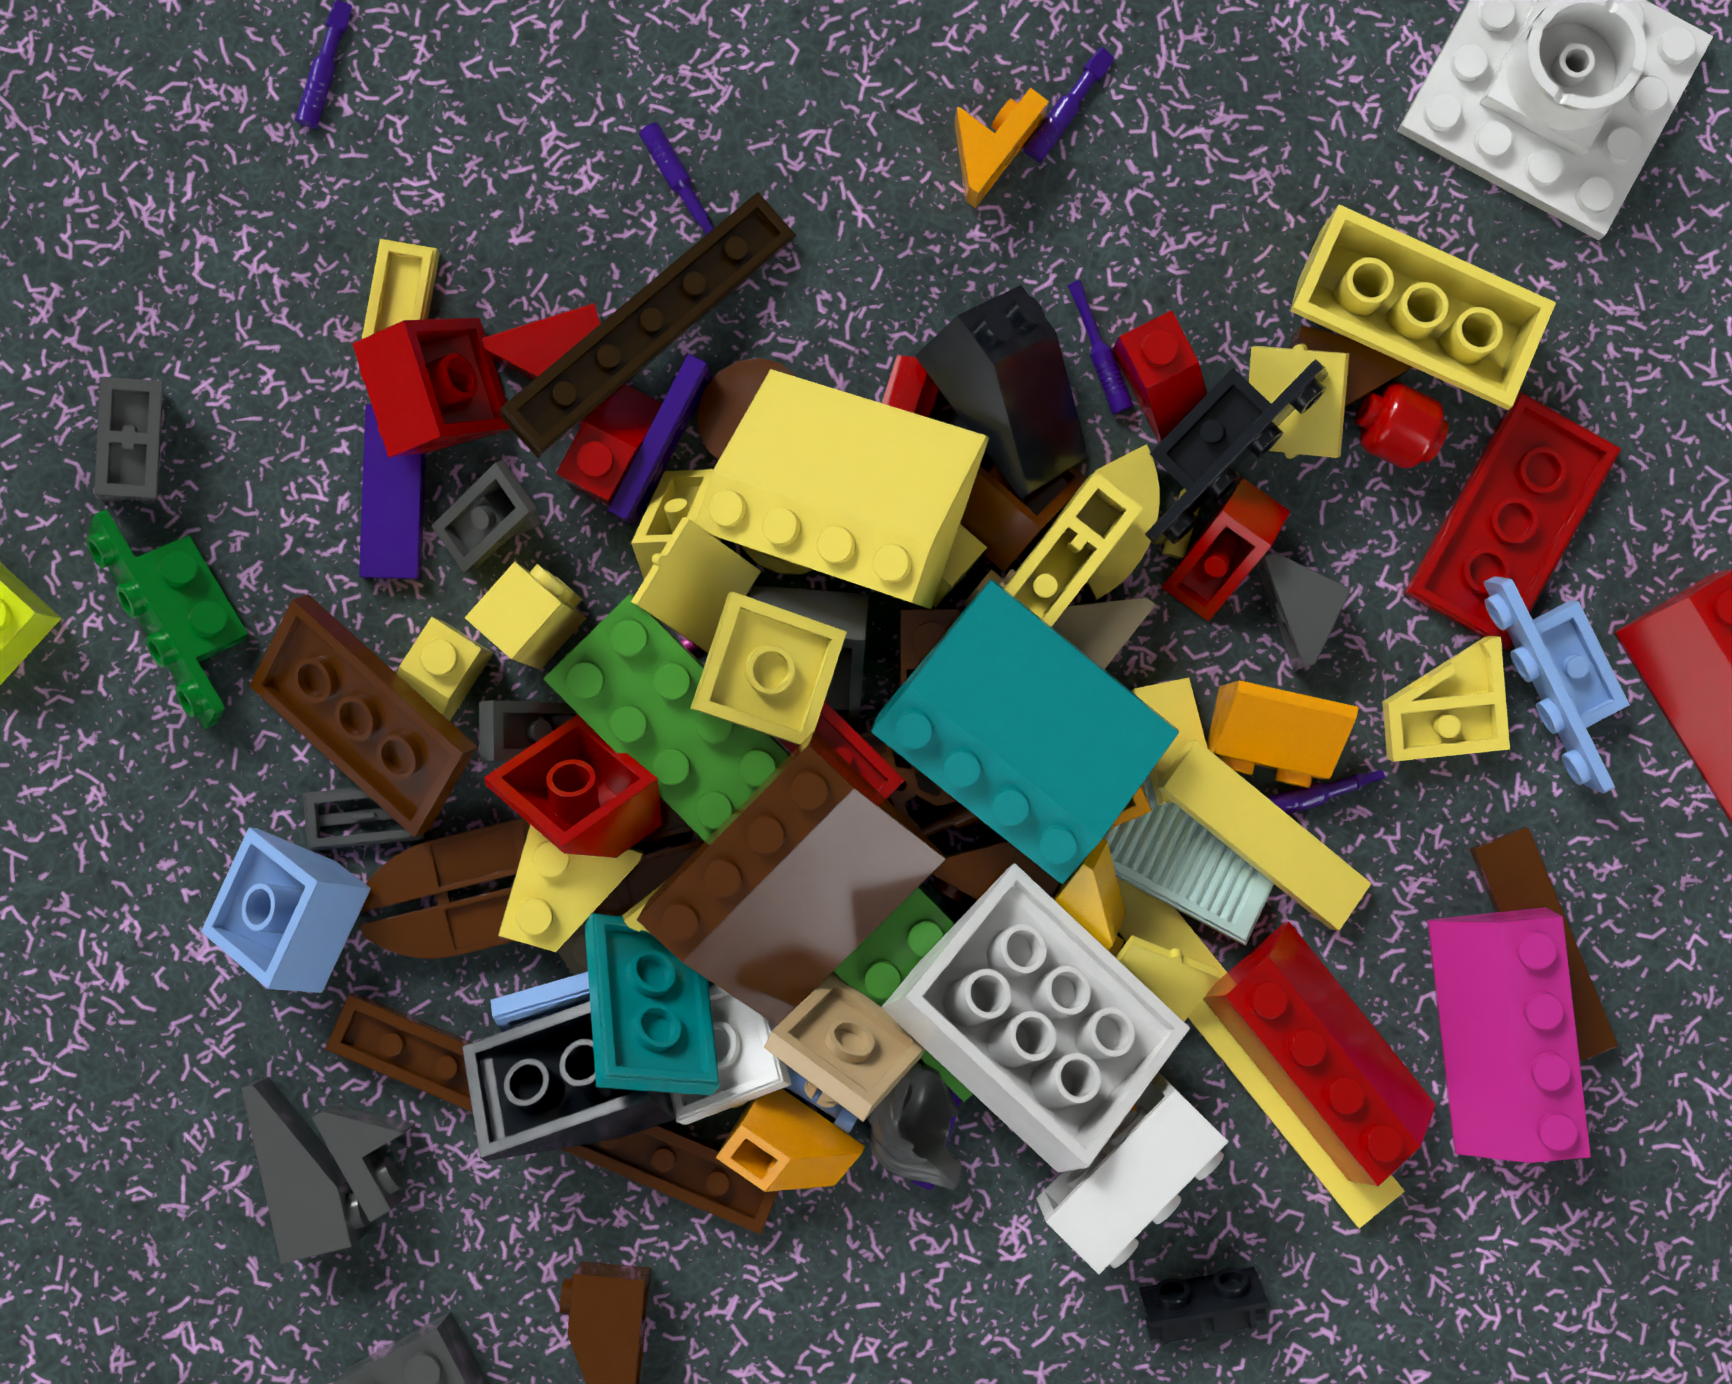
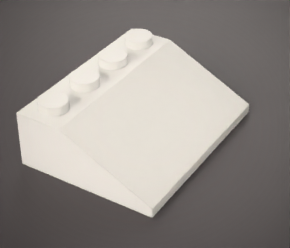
M1015 863L992 884L919 961L881 1007L1058 1173L1088 1168L1190 1029L1186 1023Z

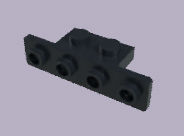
M1315 359L1272 404L1232 368L1150 453L1187 491L1145 533V536L1154 544L1161 546L1168 539L1173 544H1176L1187 535L1199 520L1193 513L1209 497L1214 501H1218L1226 495L1241 477L1235 470L1252 453L1257 458H1260L1268 452L1284 433L1278 426L1295 409L1300 414L1305 413L1324 394L1327 388L1321 382L1328 376L1325 367Z

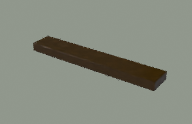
M757 192L499 409L498 415L539 459L779 254L797 235L761 194Z

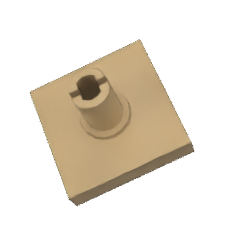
M834 972L771 1031L763 1047L807 1079L804 1090L810 1099L820 1089L822 1093L817 1104L828 1108L834 1107L839 1103L862 1121L871 1114L909 1072L926 1050L893 1020L881 1006L856 988L847 985Z

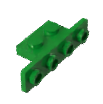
M105 509L95 513L88 532L89 536L86 537L87 547L93 560L100 568L108 567L118 584L116 586V594L120 605L130 618L138 617L148 634L145 641L151 657L159 667L164 668L167 666L178 684L175 687V692L185 713L191 718L197 716L205 729L217 724L225 707L198 662L239 644L246 639L248 632L189 535L135 557L109 512Z

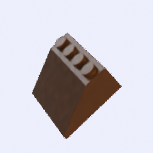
M813 731L648 899L637 921L682 963L775 1025H779L946 860V856L827 742Z

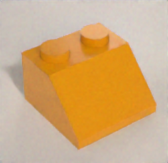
M1238 680L1219 686L1207 748L1237 773L1253 775L1254 766L1257 765L1277 770L1275 781L1310 788L1312 778H1331L1356 721L1359 707Z

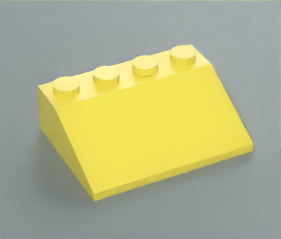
M770 369L712 471L695 523L713 536L931 609L989 437Z

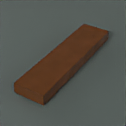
M1529 827L1519 828L1469 848L1495 913L1546 907L1563 916L1579 1061H1584L1618 1047Z

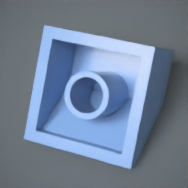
M249 827L201 932L267 989L322 993L371 888L338 862L258 828Z

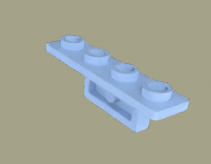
M1494 576L1484 581V586L1490 596L1485 599L1488 614L1500 630H1507L1516 648L1510 652L1512 662L1526 682L1532 681L1541 699L1540 702L1536 703L1537 712L1546 728L1552 734L1558 733L1567 751L1561 755L1568 774L1576 784H1585L1586 787L1603 794L1614 789L1615 786L1586 728L1630 704L1579 601L1569 600L1532 620L1512 579Z

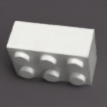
M1158 1073L1137 1100L1136 1111L1128 1112L1088 1168L1062 1172L1036 1199L1046 1223L1100 1274L1109 1264L1113 1268H1117L1132 1255L1139 1243L1135 1237L1151 1221L1155 1224H1160L1175 1211L1181 1202V1197L1178 1193L1194 1177L1202 1180L1216 1169L1224 1157L1220 1150L1229 1141Z

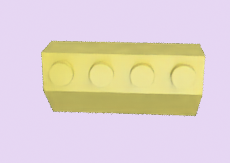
M1339 204L1319 232L1299 277L1290 311L1509 410L1515 402L1556 302Z

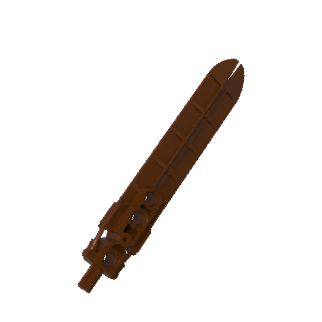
M871 731L859 734L905 780V788L901 791L896 789L886 800L925 837L952 826L957 831L981 821L962 804H958L947 809L949 815L919 827L908 815L905 802L911 800L915 794L936 807L957 802V800L913 765H911L910 769L896 767L893 757L894 750ZM660 797L662 825L636 844L693 829ZM524 818L431 840L410 847L394 856L380 867L366 883L371 889L360 912L436 894L438 905L361 924L359 927L363 936L379 947L400 955L436 959L457 956L515 941L498 936L512 887L454 902L451 900L449 890L516 874L530 824ZM693 830L696 842L643 854L642 860L593 913L612 916L625 914L668 880L705 841Z

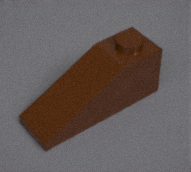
M581 1261L573 1273V1278H564L560 1296V1314L569 1315L567 1335L586 1384H640L651 1267Z

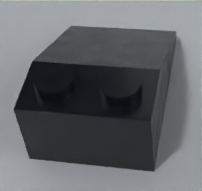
M1022 285L957 315L915 355L968 429L989 437L985 452L1020 499L1028 496L1089 457L1057 333L1046 319L1041 305L1028 295Z
M590 1001L462 1046L480 1159L484 1161L620 1139L675 1120L669 1092L596 1087Z

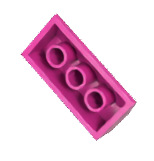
M1544 907L1428 919V935L1455 1154L1525 1163L1591 1157L1563 916Z

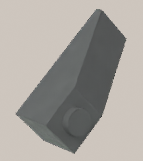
M269 1077L258 1079L241 1087L280 1263L284 1264L352 1247L365 1235L363 1227L368 1226L369 1219L332 1153Z

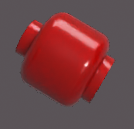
M1401 382L1385 386L1378 394L1373 392L1367 394L1355 416V424L1361 426L1359 434L1361 447L1367 453L1403 469L1415 467L1421 461L1424 463L1430 462L1443 446L1449 429V423L1444 419L1443 406L1438 400Z

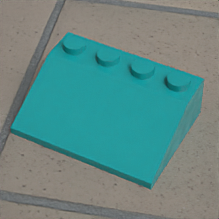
M992 578L878 713L871 730L875 736L1061 884L1067 880L1103 839L1179 734V730Z

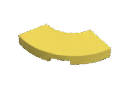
M1147 444L1095 470L1144 509L1086 582L1094 601L1105 596L1121 584L1142 560L1150 545L1151 540L1145 536V533L1158 520L1160 487L1156 466Z

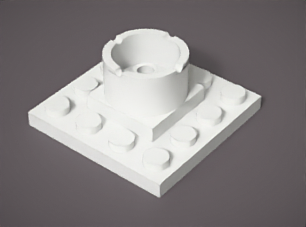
M1468 0L1397 132L1589 236L1600 240L1610 228L1713 36L1647 0Z

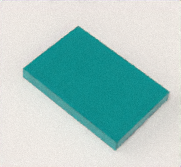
M591 913L584 925L596 1087L712 1095L720 1087L708 979L682 963L652 934L643 930L638 932L629 928L622 916Z

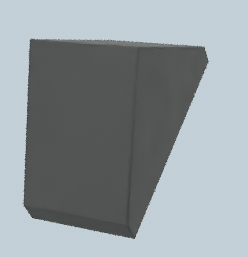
M1276 552L1264 556L1255 566L1291 667L1295 671L1314 665L1322 652L1351 588Z

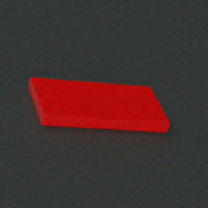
M1519 392L1513 406L1504 413L1403 594L1481 638L1488 636L1501 637L1502 650H1510L1513 642L1507 630H1500L1492 621L1486 609L1485 599L1490 596L1484 586V581L1494 576L1512 579L1530 614L1620 453L1621 448L1524 393Z

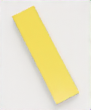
M1189 740L1155 787L1331 930L1340 931L1372 884L1197 740Z

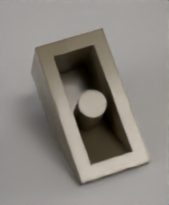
M1145 597L1068 606L1052 628L1105 670L1156 604Z

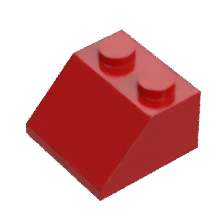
M480 317L403 320L352 343L360 367V374L365 383L378 423V431L383 439L388 458L429 453L511 429L498 415L499 409L507 402L493 358L484 348L482 338L486 337Z
M576 715L484 777L485 785L564 854L617 858L662 825L658 778L628 753H616L579 715Z

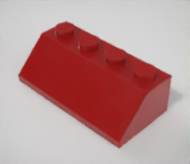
M1732 569L1710 574L1614 632V635L1732 824Z
M1289 921L1279 926L1218 980L1203 998L1205 1003L1348 1181L1378 1187L1421 1147L1436 1106L1435 1102Z

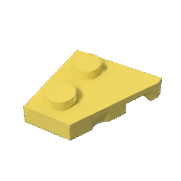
M1488 636L1482 638L1382 701L1388 760L1395 762L1510 749L1501 637Z
M530 824L498 936L557 952L642 860L644 850L631 847L617 858L564 854Z

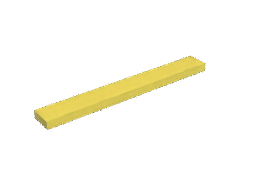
M1117 877L1126 911L1118 933L1126 942L1133 935L1168 950L1179 948L1182 951V955L1219 969L1220 979L1227 973L1174 907ZM1202 1000L1188 1017L1190 1022L1359 1229L1405 1192L1392 1175L1378 1187L1348 1181L1205 1001Z

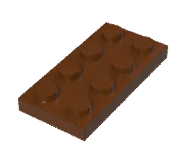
M309 594L292 599L249 686L414 838L428 831L477 746Z

